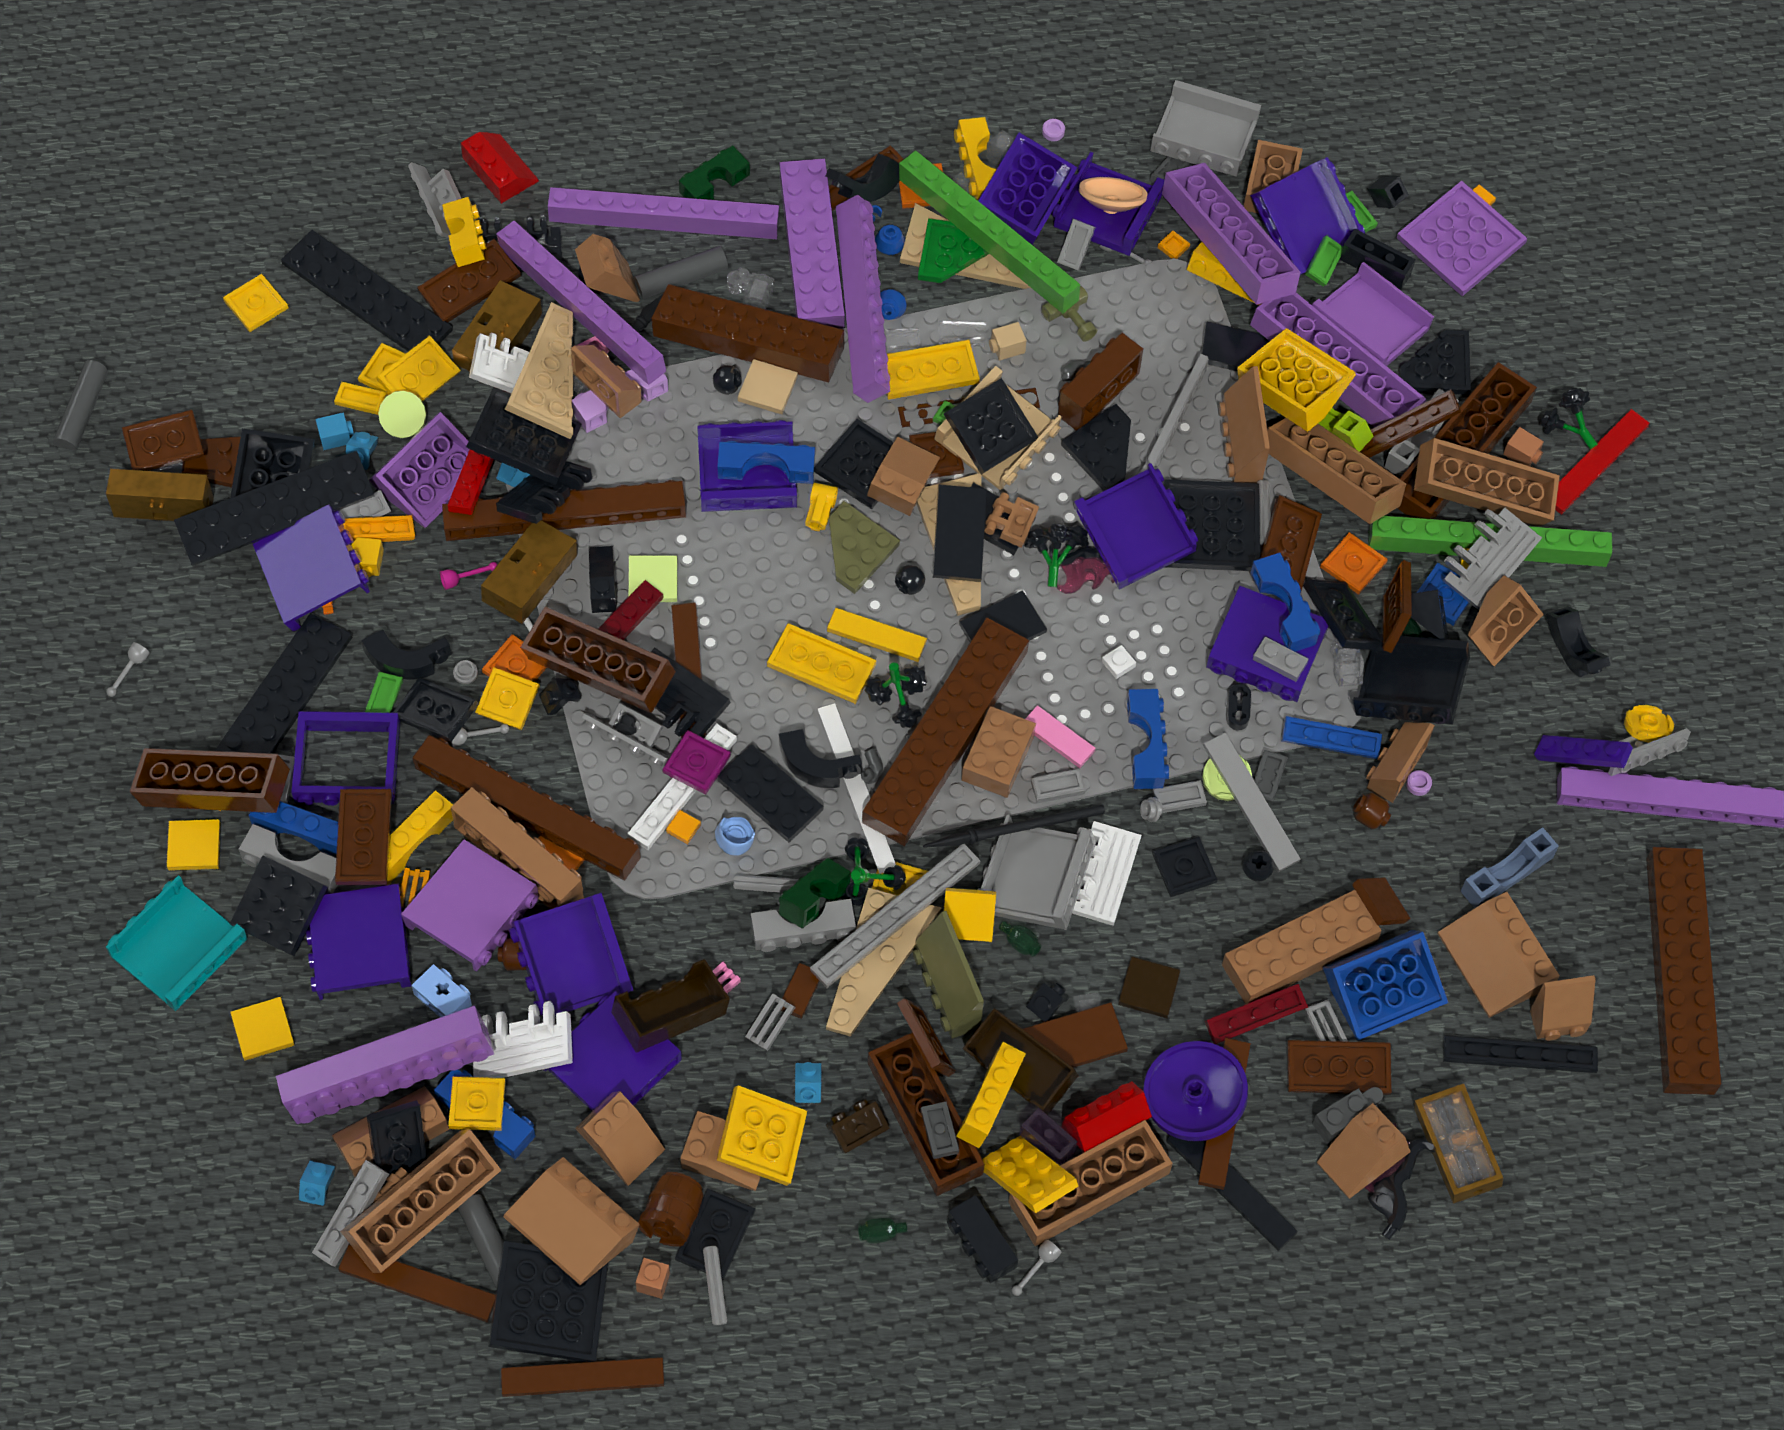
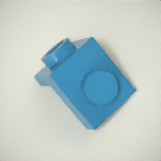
M355 432L346 444V454L357 450L363 468L367 470L369 468L370 455L377 446L378 437L366 432Z
M501 463L496 479L516 487L530 474Z
M796 1063V1103L821 1102V1063Z
M309 1161L300 1179L299 1200L323 1206L326 1202V1191L335 1173V1166Z

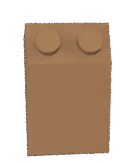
M592 234L575 249L588 288L630 301H640L629 264L610 239Z
M897 437L873 478L867 496L910 516L940 457Z
M1503 576L1487 592L1468 637L1489 663L1495 666L1544 614L1520 584Z
M1594 975L1545 982L1530 1010L1537 1039L1545 1038L1547 1041H1552L1560 1038L1561 1035L1570 1034L1571 1037H1578L1587 1032L1592 1022L1595 991Z
M620 1091L612 1092L575 1128L627 1186L665 1150L638 1110Z
M1372 1103L1349 1122L1320 1157L1317 1164L1350 1199L1409 1154L1410 1149L1405 1136Z
M697 1111L680 1158L681 1168L756 1191L761 1176L717 1161L726 1120Z

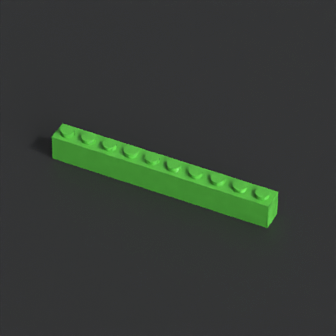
M915 150L899 163V180L951 221L957 228L1062 314L1079 301L1080 284L920 153Z
M1383 516L1370 524L1368 546L1374 550L1458 556L1454 552V548L1457 545H1460L1462 548H1471L1480 536L1489 542L1491 540L1474 526L1475 522ZM1485 523L1494 532H1499L1500 529L1494 524ZM1530 527L1542 539L1523 561L1607 567L1612 555V533Z

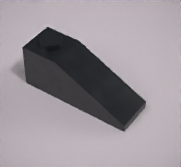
M613 546L589 547L592 613L615 612Z

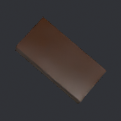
M799 963L782 998L795 1007L791 1015L800 1019L803 1018L820 982L810 971V967ZM783 1007L781 1011L785 1012L786 1008Z

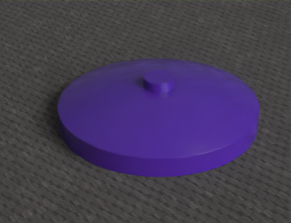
M1191 1041L1175 1045L1155 1059L1145 1077L1144 1094L1152 1120L1164 1132L1182 1140L1203 1141L1222 1135L1238 1122L1247 1105L1248 1083L1244 1069L1229 1051L1213 1043Z

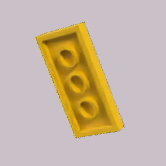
M969 340L887 354L888 373L890 375V392L886 393L888 400L980 383Z
M788 623L767 661V667L856 704L876 666L877 660Z
M1022 1136L1012 1139L1006 1145L995 1152H991L982 1159L985 1164L984 1173L1034 1213L1041 1211L1079 1187L1074 1176Z

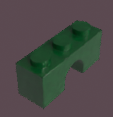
M732 145L726 150H721L711 160L701 163L694 171L684 174L679 180V193L684 198L713 200L714 186L710 182L715 179H722L733 187L750 176V163Z
M826 858L820 864H816L806 876L800 877L795 885L789 890L782 892L779 897V915L803 929L818 916L820 897H824L832 902L838 900L845 893L846 887L850 884L851 871L829 858Z

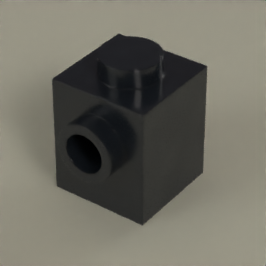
M1381 176L1367 188L1375 205L1379 208H1395L1409 195L1400 176Z

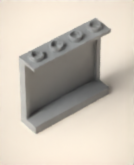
M1175 80L1167 108L1156 134H1153L1150 151L1196 165L1206 163L1212 170L1237 177L1257 125L1261 105Z
M1006 815L1004 823L1000 825L1013 823L1011 816ZM1035 828L998 836L997 844L993 845L991 849L989 867L986 866L983 872L984 881L982 887L978 888V890L996 892L994 916L1067 930L1096 844L1092 831L1082 829L1080 835L1044 828Z

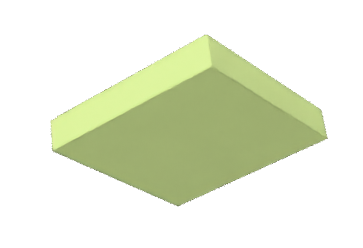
M629 555L628 597L646 580L663 593L664 598L661 602H677V556Z

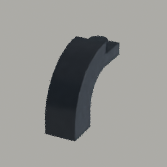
M878 153L870 170L860 178L851 179L830 168L825 177L833 180L831 185L839 188L837 194L849 199L859 195L865 201L872 202L886 196L900 181L899 163Z
M1566 606L1546 614L1553 640L1565 663L1574 674L1579 677L1601 672L1602 668L1610 666L1609 656L1596 651L1588 642L1582 628L1578 610Z
M384 630L361 640L366 656L378 670L383 673L403 677L406 680L418 679L419 677L424 678L435 674L433 664H441L452 655L450 644L445 637L416 651H405L397 648L391 643Z
M803 729L779 733V746L786 766L798 779L809 785L820 788H839V778L851 779L862 772L860 755L834 760L822 759L814 755L807 747Z

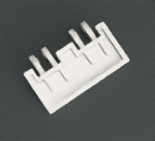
M480 333L476 339L469 378L512 393L529 352L514 346L510 354H508L510 339L504 338L501 342L500 350L495 349L497 335L490 333L489 336Z
M1094 821L1092 828L1087 830L1092 831L1098 845L1094 847L1092 853L1094 858H1090L1081 885L1084 886V889H1080L1077 900H1080V902L1076 901L1072 914L1114 926L1142 835ZM1080 827V828L1078 829V831H1077V835H1080L1082 829H1087V828H1084V827L1081 828V827Z
M547 1001L543 1004V1023H540L539 1008L533 1004L528 1008V1020L509 1024V1035L506 1013L503 1011L497 1012L496 1033L494 1034L491 1016L483 1015L482 1020L487 1027L494 1055L488 1056L483 1061L473 1062L474 1077L504 1078L573 1063L571 1015L567 1011L556 1013L557 1024L555 1025L554 1005L551 1001Z

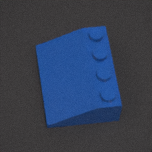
M1408 931L1323 966L1331 992L1357 1040L1448 1003L1422 931Z

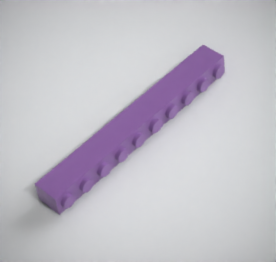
M550 187L548 200L549 222L777 239L779 205Z
M856 195L837 205L836 214L853 393L869 403L890 392V375L888 373V356L886 354V337L884 335V318L880 296L881 283L878 276L879 264L876 256L877 245L874 236L873 207L870 202Z
M513 221L496 233L499 245L506 255L563 308L572 311L574 318L649 385L666 372L663 355L518 223Z
M1577 767L1561 768L1557 777L1558 805L1784 828V791L1776 790L1772 787L1761 789L1752 788L1750 785H1727L1724 782L1704 783L1696 779L1685 781L1678 780L1675 777L1656 778L1648 774L1637 776L1619 773L1610 776L1608 772L1600 769L1589 771L1579 770Z

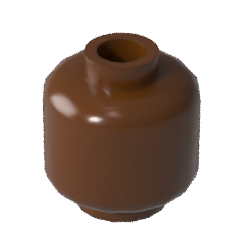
M1374 793L1362 794L1352 809L1355 812V819L1372 830L1380 825L1384 827L1391 817V814L1388 812L1389 803Z
M506 938L503 947H498V961L503 962L505 969L508 971L526 970V967L520 966L517 953L520 952L518 943H513L511 938Z

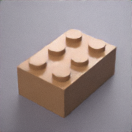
M1258 140L1244 202V208L1247 211L1259 213L1251 197L1252 194L1298 171L1302 148Z
M990 706L963 766L961 781L1008 798L1034 739L1036 723Z

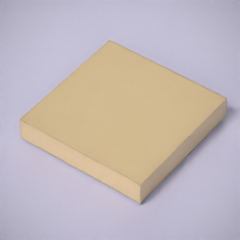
M753 359L739 392L738 402L783 414L797 380L798 372Z

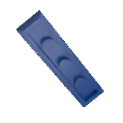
M1286 716L1281 742L1378 759L1382 734Z

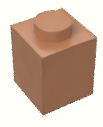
M1519 427L1507 443L1503 455L1516 463L1530 466L1532 462L1537 464L1543 455L1541 448L1544 441Z
M644 1258L636 1280L637 1292L662 1299L670 1276L669 1265Z

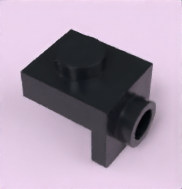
M554 678L539 694L547 715H555L568 701L578 702L581 699L574 679Z
M1055 981L1053 983L1044 982L1026 1007L1041 1020L1047 1022L1061 1004L1067 1002L1070 997L1065 994L1066 989Z

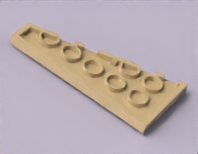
M915 203L900 263L920 267L928 218L943 221L949 220ZM990 254L955 274L1022 289L1031 288Z
M551 302L505 410L571 439L573 435V366L571 357L573 312Z
M978 473L940 484L971 487L974 482L981 486V474ZM939 484L925 487L917 502V507L933 551ZM944 579L957 616L980 610L981 582Z
M868 888L856 930L893 901L897 895ZM933 905L926 907L841 977L826 1030L847 1036L853 1034L876 999L883 993L889 981L893 979L914 950L916 940L940 914L941 907Z

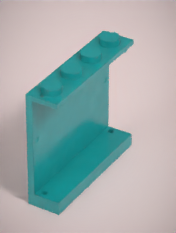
M178 875L174 880L168 881L163 887L162 892L156 898L150 899L146 903L144 910L137 916H133L119 934L111 937L106 949L111 958L176 1011L247 940V936L242 927L238 924L235 926L230 925L228 921L185 887L182 878Z

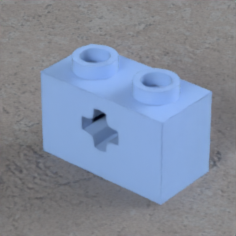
M434 964L412 984L414 995L440 1018L472 1006L469 990L462 984L459 986L455 984L447 970L444 968L439 970Z

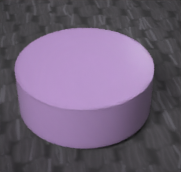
M1049 119L1043 124L1042 134L1047 140L1058 141L1063 138L1065 133L1063 122L1058 119Z
M1416 770L1408 776L1406 786L1412 794L1422 796L1429 792L1432 786V779L1428 773Z

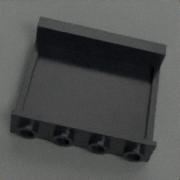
M1400 636L1392 653L1384 650H1371L1359 696L1353 698L1356 716L1453 725L1470 660L1468 641Z

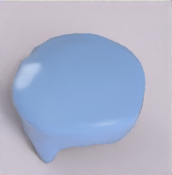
M724 817L715 829V839L719 847L729 855H742L753 844L755 832L751 824L743 817Z

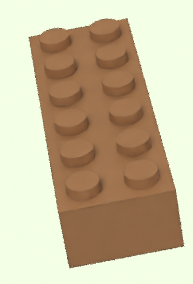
M1285 418L1268 428L1269 455L1367 523H1373L1401 505L1406 483L1321 425L1317 424L1307 432Z
M1433 438L1420 445L1414 490L1486 511L1489 509L1497 515L1506 508L1522 522L1542 526L1554 520L1560 475Z
M471 787L451 806L455 829L480 850L535 883L539 895L538 900L549 909L584 899L582 877L572 868L569 870L565 867L562 859L557 854H550L545 850L544 844L538 838L534 837L532 839L519 822H512L503 808L499 806L496 808L490 803L491 800L484 792L480 791L478 793Z
M1353 890L1226 953L1222 966L1245 1004L1276 993L1322 970L1323 966L1348 957L1377 943L1381 929L1373 920L1356 890Z
M1146 1120L1060 1165L1076 1178L1079 1187L1041 1211L1034 1213L1012 1194L1009 1196L1008 1203L1034 1246L1043 1243L1045 1239L1048 1240L1170 1174L1173 1163Z
M470 1129L460 1130L340 1232L372 1273H382L497 1175L501 1169Z

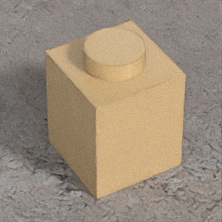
M1019 322L992 329L989 346L992 353H996L1000 361L1024 354L1027 340Z

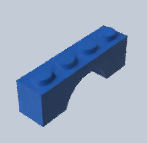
M719 442L718 479L742 480L750 469L759 465H772L781 469L786 474L789 483L813 484L815 447L807 445L786 446L780 443L768 445L758 442Z
M1281 553L1253 561L1250 573L1259 592L1279 597L1289 610V616L1282 622L1279 632L1285 647L1296 652L1316 645L1320 635V628L1318 623L1313 621L1310 616V607L1307 601H1303L1300 595V586L1291 576V568L1288 561L1283 559Z
M1129 689L1127 696L1128 723L1140 727L1148 736L1150 743L1146 750L1135 755L1133 758V789L1163 788L1165 779H1169V765L1164 764V757H1167V742H1162V735H1165L1166 731L1165 720H1161L1160 713L1164 711L1163 698H1159L1158 689Z
M281 801L276 813L250 812L249 814L251 824L274 832L276 835L287 833L298 836L316 846L323 853L334 857L337 855V821Z
M459 1070L451 1071L434 1089L436 1099L449 1109L453 1076L473 1077L465 1070L462 1072ZM504 1101L502 1131H495L493 1137L495 1145L513 1159H516L535 1138L534 1124L525 1116L521 1118L514 1113L513 1107L506 1101Z

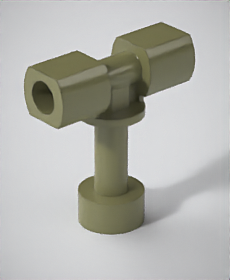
M1080 286L1079 301L1063 314L1049 302L1042 305L1041 313L1048 322L1061 315L1065 319L1071 318L1079 328L1077 335L1083 342L1092 339L1098 331L1092 322L1086 323L1077 312L1079 306L1086 303L1088 299V294L1082 286Z

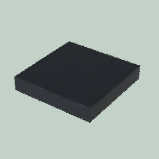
M1200 837L1167 846L1152 853L1170 897L1217 883L1218 879Z

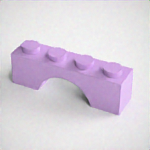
M632 369L625 372L631 381L635 380L640 385L642 390L641 398L646 401H650L668 392V379L665 374H662L648 385ZM591 390L586 393H580L572 399L573 414L579 423L582 424L581 426L586 433L607 423L606 414L609 407Z

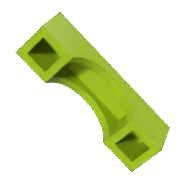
M1331 408L1326 417L1318 423L1359 452L1374 437L1366 420L1351 411L1341 414Z

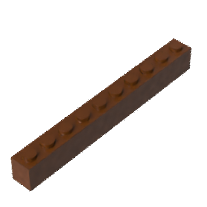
M668 480L664 483L652 484L646 482L633 486L619 485L613 488L596 487L592 490H571L570 496L565 499V503L560 507L556 506L557 508L553 514L542 513L541 521L557 530L686 518L683 482ZM503 497L490 500L478 499L472 515L449 512L448 504H442L446 541L523 534L532 522L497 512L496 503Z
M429 735L413 756L415 768L463 795L471 787L478 793L480 791L484 792L491 800L490 803L496 808L498 806L503 808L509 815V819L513 822H519L526 829L624 881L641 858L639 846L634 840L618 836L613 829L607 826L604 828L599 826L589 816L584 815L582 817L575 813L570 806L554 802L545 793H537L527 783H519L513 780L508 773L492 769L487 762L475 760L465 750H457L451 747L442 738L436 739Z

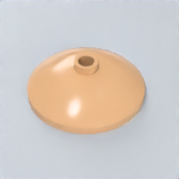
M1089 178L1083 180L1079 185V192L1085 200L1109 214L1139 207L1146 202L1148 195L1147 191L1140 185L1118 178Z

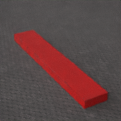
M1631 409L1597 443L1598 445L1591 449L1559 481L1555 510L1562 515L1648 428L1650 423Z

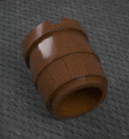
M667 1172L661 1176L649 1195L645 1211L641 1213L638 1221L640 1231L649 1238H652L653 1235L661 1238L659 1241L661 1244L673 1247L683 1246L688 1240L690 1228L699 1213L703 1198L701 1185L693 1178L678 1172Z

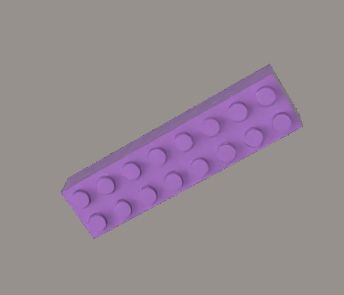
M825 159L780 162V185L796 318L838 329L844 328L845 314L828 178L825 177L827 173Z
M1206 163L1166 173L1162 195L1256 305L1296 294L1301 272Z
M1296 293L1264 302L1256 308L1250 326L1267 340L1271 341L1287 328L1356 372V376L1339 399L1374 428L1426 402L1427 399L1299 294Z
M472 1006L276 1076L282 1103L297 1124L309 1123L325 1114L337 1113L342 1108L360 1105L370 1098L385 1096L390 1091L399 1088H408L415 1082L433 1079L438 1074L449 1070H458L463 1065L474 1061H483L488 1056L494 1055V1050L487 1027L476 1007Z

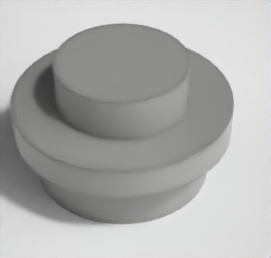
M463 660L454 667L453 675L457 682L470 684L476 680L478 669L474 663Z
M1150 797L1141 803L1140 813L1142 818L1149 822H1156L1162 814V805L1157 798Z

